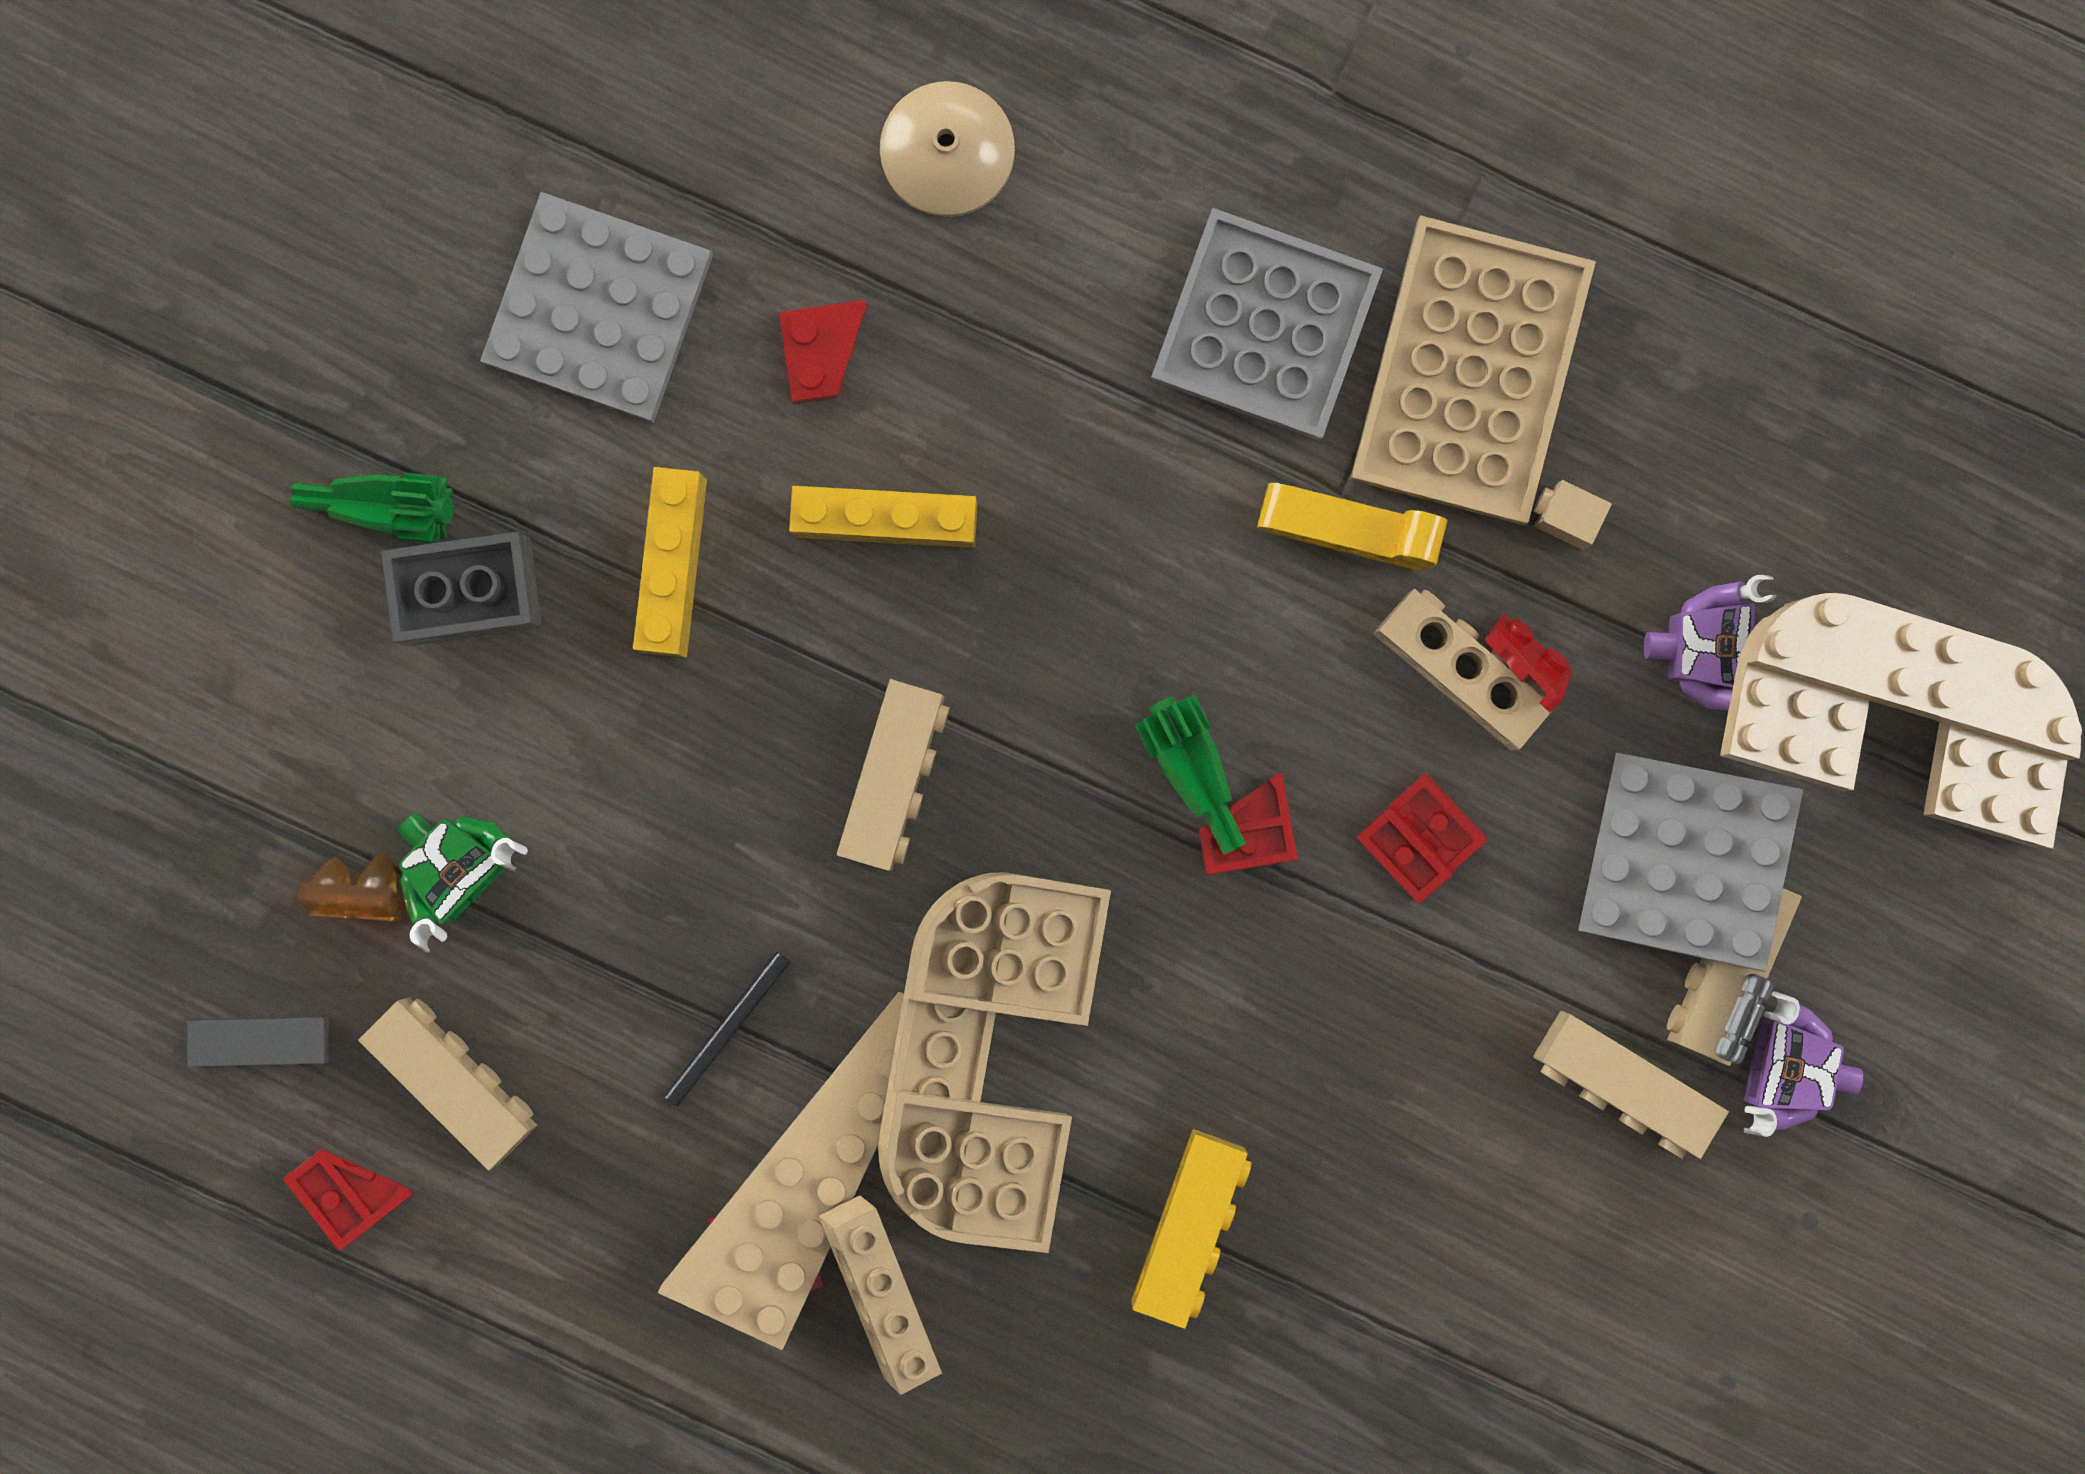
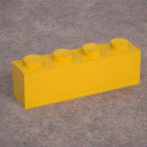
M661 467L653 468L633 650L640 653L687 658L707 479L698 471Z
M792 486L789 532L795 538L975 548L976 496Z
M1192 1129L1131 1299L1134 1311L1184 1329L1189 1317L1195 1319L1198 1317L1205 1297V1292L1199 1290L1205 1273L1213 1274L1220 1256L1221 1249L1215 1247L1220 1230L1226 1232L1229 1230L1234 1218L1236 1205L1230 1203L1236 1186L1244 1187L1251 1169L1252 1162L1246 1160L1248 1153L1244 1147Z

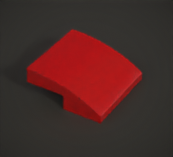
M1424 772L1356 837L1418 904L1450 878L1457 867L1488 841V837L1427 772Z

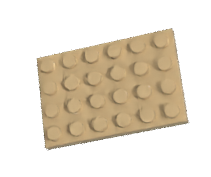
M1420 215L1416 223L1350 480L1523 526L1527 525L1596 261Z

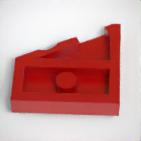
M865 299L779 312L793 404L839 397L845 379L844 374L856 346L857 334L862 319L865 318L867 312Z
M1502 614L1491 626L1485 641L1507 663L1510 670L1521 682H1526L1530 677L1545 691L1547 695L1539 703L1551 713L1563 700L1573 671L1569 668V662L1557 650L1553 648L1546 649L1534 639L1531 629L1518 619L1511 620Z
M1282 773L1275 774L1267 782L1239 800L1229 809L1246 845L1223 855L1208 824L1199 829L1206 876L1298 860Z
M325 1149L319 1150L283 1178L338 1251H342L414 1194L411 1188Z

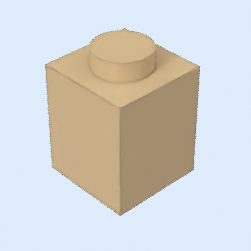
M1561 480L1552 486L1551 489L1545 487L1538 497L1533 512L1539 515L1533 527L1583 550L1593 544L1612 503Z

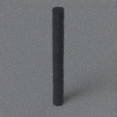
M778 951L774 953L664 1094V1097L670 1103L677 1107L681 1104L787 968L790 960Z

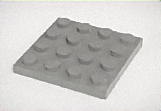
M540 192L480 361L484 365L654 423L708 272L713 253L711 250Z
M1212 208L1150 381L1321 441L1383 268Z
M1616 753L1578 931L1766 972L1803 789Z

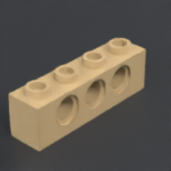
M1415 588L1408 592L1373 634L1510 751L1520 750L1550 714L1539 703L1547 695L1545 691L1530 678L1526 682H1521L1510 670L1507 663L1494 650L1489 652L1476 641L1480 635L1474 628L1461 619H1458L1455 623L1442 612L1445 605L1435 595L1427 590L1419 593ZM1425 625L1434 626L1441 633L1442 642L1436 650L1425 647L1421 641L1420 635ZM1460 655H1468L1475 661L1476 673L1473 678L1464 679L1457 673L1456 661ZM1496 684H1502L1510 691L1511 701L1505 709L1496 707L1491 700V691Z
M859 1195L819 1215L884 1379L902 1395L942 1374L876 1207Z

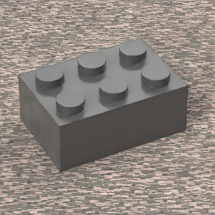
M520 532L381 551L392 640L394 643L413 646L542 627L531 540Z

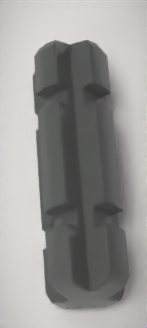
M1749 974L1746 977L1741 989L1745 992L1744 996H1738L1724 1031L1728 1032L1726 1038L1721 1037L1716 1048V1055L1734 1064L1742 1062L1748 1049L1744 1044L1746 1040L1751 1041L1765 1008L1761 1004L1764 999L1768 1001L1774 987L1773 982L1757 974Z

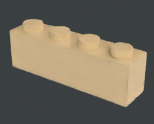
M889 680L837 856L887 871L893 869L894 863L903 864L910 838L903 836L908 819L916 821L923 799V794L916 792L921 775L929 777L937 752L929 749L934 731L943 732L950 707L942 705L945 698L942 694L896 680Z
M1783 888L1766 972L1702 958L1700 963L1696 962L1692 965L1685 980V987L1688 988L1684 1001L1682 1005L1675 1006L1668 1019L1667 1029L1670 1030L1667 1038L1668 1041L1719 1063L1731 1065V1062L1716 1055L1718 1043L1721 1037L1726 1038L1728 1032L1724 1031L1738 996H1744L1745 992L1741 989L1746 977L1749 974H1757L1766 979L1768 978L1802 896Z
M410 997L398 1000L358 1041L488 1171L499 1165L535 1129L537 1124L531 1119L533 1115L532 1110L522 1099L517 1096L510 1098L498 1086L501 1080L491 1068L483 1063L478 1066L466 1054L469 1048L459 1036L451 1031L445 1033L434 1022L436 1014L427 1004L419 999L413 1001Z
M1560 1011L1533 1058L1544 1064L1540 1071L1542 1074L1562 1086H1565L1568 1080L1584 1088L1579 1095L1581 1098L1603 1111L1607 1104L1623 1112L1619 1118L1620 1122L1642 1135L1647 1128L1659 1134L1662 1138L1658 1145L1683 1159L1686 1152L1701 1159L1729 1113L1728 1110L1573 1015Z

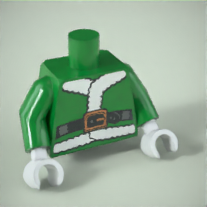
M417 812L409 816L398 827L397 832L413 847L398 864L403 872L400 883L406 910L413 926L410 931L411 941L427 953L430 951L427 942L431 935H434L441 942L445 941L447 933L436 925V920L441 925L453 923L506 868L515 871L516 867L511 864L513 862L511 856L515 851L526 855L528 852L527 847L512 841L494 822L463 816L457 820L443 819L432 828Z

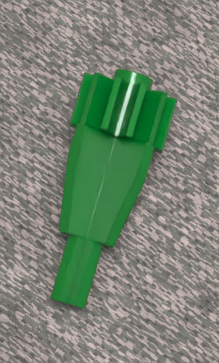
M404 473V478H400L399 476L377 474L334 479L330 484L331 487L294 483L291 487L293 496L290 498L291 507L328 512L330 518L385 534L396 535L397 539L407 542L440 543V539H446L447 537L444 525L452 526L451 520L454 513V504L452 499L449 498L453 490L452 488H446L448 479L436 475Z
M1196 695L1187 697L1178 703L1171 696L1149 707L1151 716L1135 724V728L1150 758L1157 756L1156 758L1165 776L1196 818L1201 815L1204 816L1223 855L1246 845L1226 805L1227 802L1232 800V796L1217 748L1208 732L1212 727Z

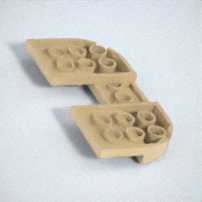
M1824 593L1787 603L1770 616L1763 618L1751 631L1744 643L1737 664L1720 756L1842 792L1854 790L1869 702L1873 701L1939 721L1924 816L2041 850L2053 849L2067 761L2080 759L2082 727L2067 688L2058 675L2040 658L2024 649L1856 596L1840 593Z
M988 873L969 878L949 889L931 906L924 916L916 933L910 957L879 1135L878 1152L880 1170L888 1192L900 1209L928 1232L940 1238L958 1243L1049 1253L1072 1116L1066 1113L980 1102L996 1013L1088 1026L1111 890L1015 873Z

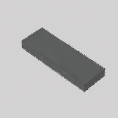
M329 1016L194 1019L187 1021V1067L325 1064L329 1062Z

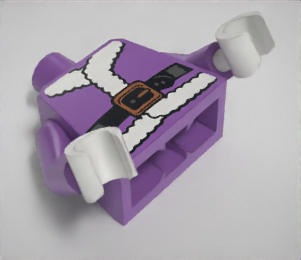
M1756 575L1748 581L1747 585L1740 581L1712 586L1687 600L1682 606L1681 613L1670 616L1669 633H1646L1644 638L1645 659L1668 660L1669 680L1679 682L1683 693L1708 709L1729 711L1739 656L1745 641L1754 629L1755 604L1746 603L1749 598L1755 602L1768 603L1773 601L1776 595L1760 597L1757 593V586L1763 580H1773L1774 578L1769 575Z
M1775 991L1771 994V996L1777 999L1775 1011L1772 1013L1765 1011V1017L1761 1016L1744 1097L1745 1102L1758 1106L1745 1107V1113L1754 1115V1123L1750 1128H1744V1133L1764 1137L1771 1136L1776 1130H1785L1812 1120L1817 1115L1818 1110H1831L1836 1091L1858 1095L1863 1084V1071L1861 1068L1842 1065L1844 1048L1832 1042V1031L1809 1008L1800 1005L1798 1000Z

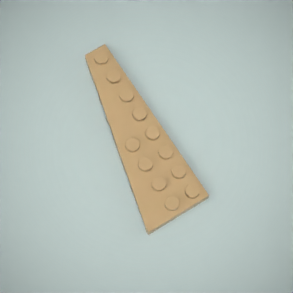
M898 992L665 1279L658 1291L659 1294L783 1350L831 1247L819 1215L854 1198L879 1144L883 1111L904 997L903 993Z

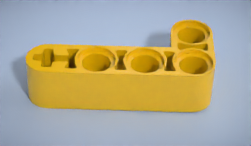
M1268 483L1257 528L1270 534L1409 569L1429 571L1437 565L1447 519L1416 510H1409L1401 514L1294 486Z

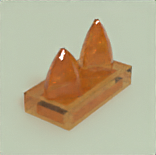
M385 852L378 854L366 866L356 886L351 885L350 876L345 865L339 858H333L320 868L311 883L301 882L297 898L309 916L400 921L403 906L396 894L397 879L395 870Z

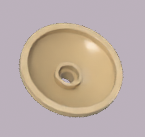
M935 82L913 90L903 97L892 109L881 134L880 157L889 184L904 202L929 215L956 217L972 213L984 207L1003 189L1014 163V137L1011 125L1004 111L996 101L983 91L960 82ZM943 134H950L955 140L952 145L944 147L938 143V139Z

